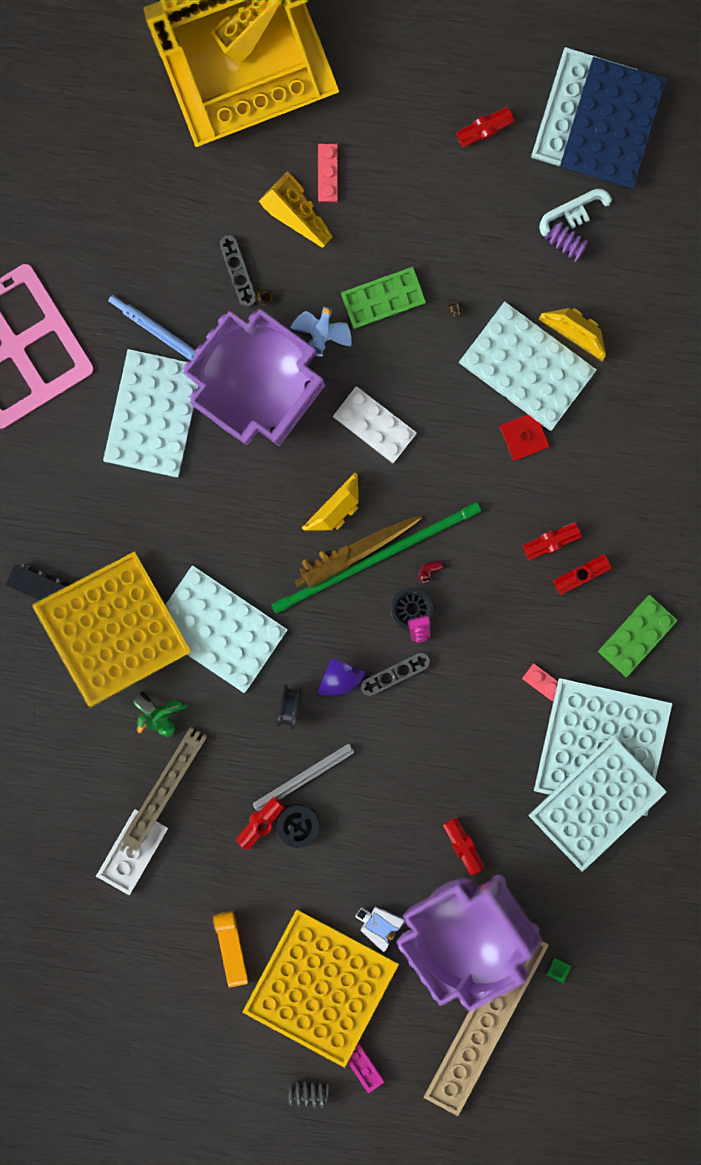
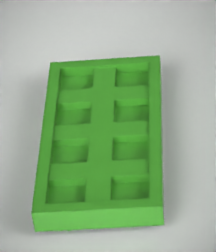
M413 267L341 292L353 329L426 304Z
M648 595L597 652L621 674L627 677L678 620Z

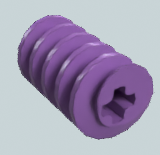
M563 222L555 224L545 240L551 237L550 244L552 245L557 242V249L563 246L562 253L570 251L568 257L571 258L575 255L574 262H576L585 250L587 240L580 242V235L574 238L575 231L568 234V226L564 229L561 228Z

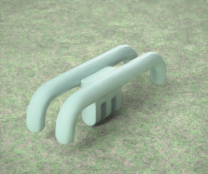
M594 189L547 212L540 222L541 234L547 236L550 232L549 222L565 215L572 229L576 227L574 219H576L578 225L583 224L580 216H583L585 222L589 221L583 205L599 199L605 206H608L612 201L610 194L603 189Z

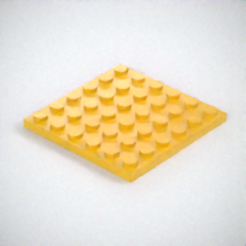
M135 551L33 604L34 610L89 708L191 652Z
M296 909L242 1013L345 1068L399 963Z

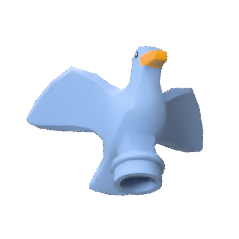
M329 307L323 308L319 320L313 314L305 311L295 319L291 326L295 331L312 335L313 339L308 342V345L316 350L317 354L315 356L319 357L323 356L327 340L351 346V332L347 323H329L332 309Z

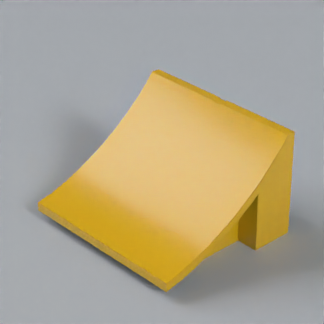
M160 0V2L143 8L196 147L339 92L305 2L307 0H282L255 48L239 65L224 53L210 32L228 15L230 17L238 13L239 8L242 6L248 7L252 4L253 0Z

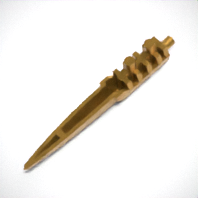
M422 515L406 519L377 531L349 546L346 545L339 549L338 554L334 550L330 557L323 550L319 553L322 561L315 560V565L313 566L308 559L303 560L302 565L305 570L303 568L299 569L302 577L295 580L297 587L306 583L309 588H312L348 569L354 562L379 549L421 520Z

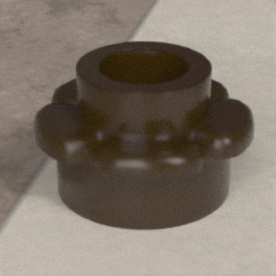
M258 289L255 301L261 307L270 305L273 300L272 292L268 289Z
M461 302L453 303L446 306V314L456 317L461 315L462 310L465 308L462 307Z

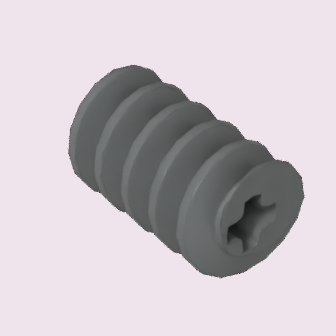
M290 1081V1106H293L294 1102L297 1101L298 1107H300L304 1101L306 1107L312 1102L313 1107L316 1108L318 1102H320L321 1108H324L328 1098V1083L325 1089H323L322 1083H319L318 1087L315 1088L314 1082H311L308 1088L306 1082L300 1087L299 1082L296 1081L294 1087H292Z

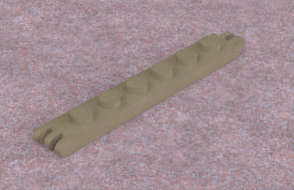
M191 726L120 841L124 843L120 851L124 852L127 846L130 847L127 852L128 856L132 854L133 850L138 851L206 740L207 735L205 734L201 737V740L197 739L201 733L199 730H197L194 736L191 735L194 727Z

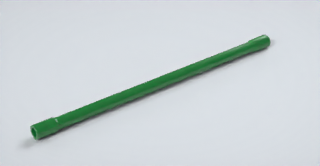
M475 502L461 509V511L349 566L348 569L312 588L306 587L272 603V608L278 614L292 605L482 511L478 503Z

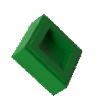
M553 957L546 975L564 983L572 965Z

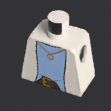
M376 906L371 913L361 907L356 915V918L364 922L361 931L382 951L386 950L404 922L402 917Z

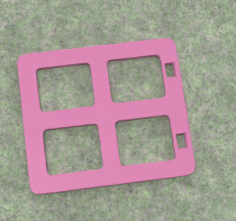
M27 264L19 266L0 278V296L17 285L26 283L44 312L45 319L21 334L14 335L0 312V340L2 341L0 346V363L7 358H12L32 390L29 396L4 411L0 409V429L11 425L87 378L93 372L91 362L32 267ZM12 277L15 283L5 288L2 283ZM55 331L75 362V367L52 382L45 384L25 353V347L49 332Z

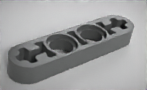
M224 236L220 240V248L239 302L243 307H251L256 302L255 293L237 241L233 236ZM225 241L234 242L231 245L233 252L237 250L238 253L230 254L228 248L223 247L226 244ZM234 257L240 260V265L236 268L231 267L229 264L230 260ZM239 275L245 276L247 280L242 286L236 284L235 281ZM250 287V289H246L248 295L253 297L250 299V303L242 301L244 293L243 291L239 293L238 290Z
M418 653L367 678L361 684L362 692L367 696L374 695L425 670L430 663L429 657L424 653ZM418 656L426 658L425 666L417 665L415 666L417 670L413 672L412 666L408 661L412 660V663L418 661ZM403 664L409 667V673L405 676L400 675L398 672L399 666ZM384 673L391 674L392 681L390 684H384L381 681V676ZM378 677L382 688L378 689L377 685L373 687V692L365 691L366 682L373 684L376 682L374 678Z

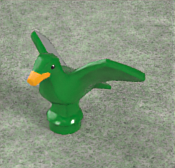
M141 691L134 699V704L145 713V715L138 717V732L142 733L144 728L147 727L152 731L158 730L159 734L164 737L171 736L175 732V725L171 720H168L171 713L185 709L187 705L171 700L166 705L158 707L155 706L145 692Z

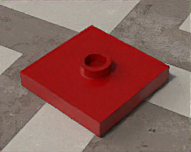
M528 414L499 426L513 461L549 448L540 423Z

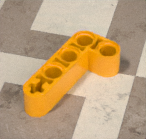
M234 910L214 914V926L216 933H218L228 986L231 988L248 984V978Z

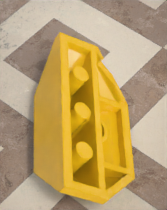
M566 308L541 314L539 320L601 361L606 357L601 329L598 328V324L592 319L586 320L583 318V314L577 309L573 308L571 310Z
M354 473L302 529L304 531H332L334 528L338 530L345 523L343 519L348 514L352 516L358 509L356 506L358 504V475Z

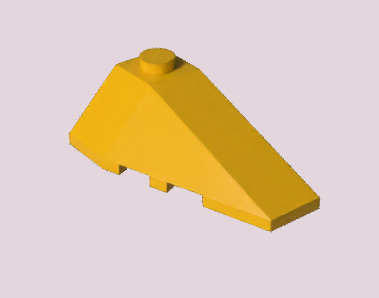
M253 0L252 4L248 7L242 6L239 8L238 13L230 17L228 15L210 33L224 53L239 65L255 48L282 0Z
M287 172L265 193L259 202L273 217L323 248L332 238V235L321 217L315 215L312 210L314 206L311 201L307 202L302 194L304 192L302 186Z

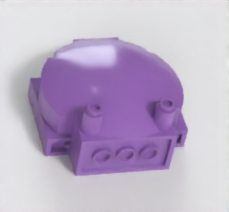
M260 309L257 313L253 312L251 314L248 324L229 311L221 316L217 328L209 332L206 337L208 340L205 344H201L195 351L196 356L193 360H189L183 367V374L200 388L191 394L190 404L246 446L259 432L280 447L325 387L323 380L306 368L317 352Z
M495 875L489 882L479 886L471 879L464 878L448 882L437 888L427 899L409 908L403 916L406 924L412 929L403 933L397 940L398 947L406 955L411 967L417 971L422 983L428 987L433 999L439 1005L458 996L461 1004L470 1012L525 983L530 975L524 965L526 960L533 956L542 942V938L539 936L538 926L535 923H531L507 889L506 879L501 875Z

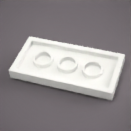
M357 386L333 415L337 421L392 463L396 461L417 434Z
M134 809L96 875L128 895L131 894L168 830V827L156 821L138 851L133 850L130 856L127 855L130 849L129 846L126 847L124 852L120 851L124 844L120 841L139 812L137 809Z

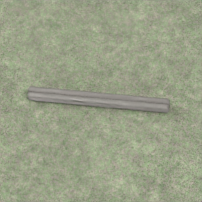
M350 744L343 746L254 802V808L256 811H260L274 796L279 800L354 754L353 748Z

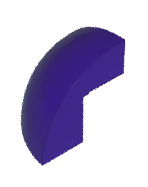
M331 658L317 694L324 696L347 694L360 685L367 672Z

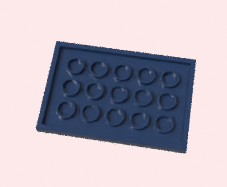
M593 57L559 167L633 189L666 78Z

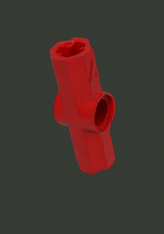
M505 107L491 115H484L478 118L473 124L457 131L456 135L464 148L480 139L484 140L493 136L498 130L514 123V119L508 107Z
M571 523L559 530L555 529L543 534L540 538L526 543L522 547L528 560H531L544 553L564 547L563 545L582 536L576 523Z
M603 554L554 579L553 583L559 594L562 595L612 568L608 559ZM580 569L587 572L585 580H580L577 576V572Z
M275 796L272 797L260 811H256L250 816V823L235 839L236 842L245 850H249L261 836L267 835L271 831V824L286 806Z
M455 817L443 824L444 830L452 841L453 848L458 857L462 859L470 875L472 876L483 870L485 866L476 852V847L469 835L465 833L458 818Z

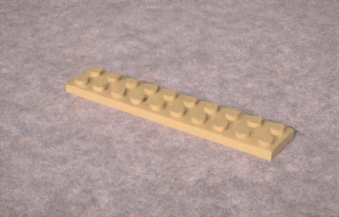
M542 941L533 956L526 960L524 967L530 975L525 983L468 1012L424 1095L425 1099L457 1116L459 1115L549 946L547 943Z

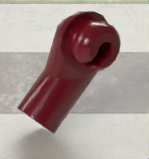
M441 560L425 563L418 573V579L421 583H428L433 571L442 570Z

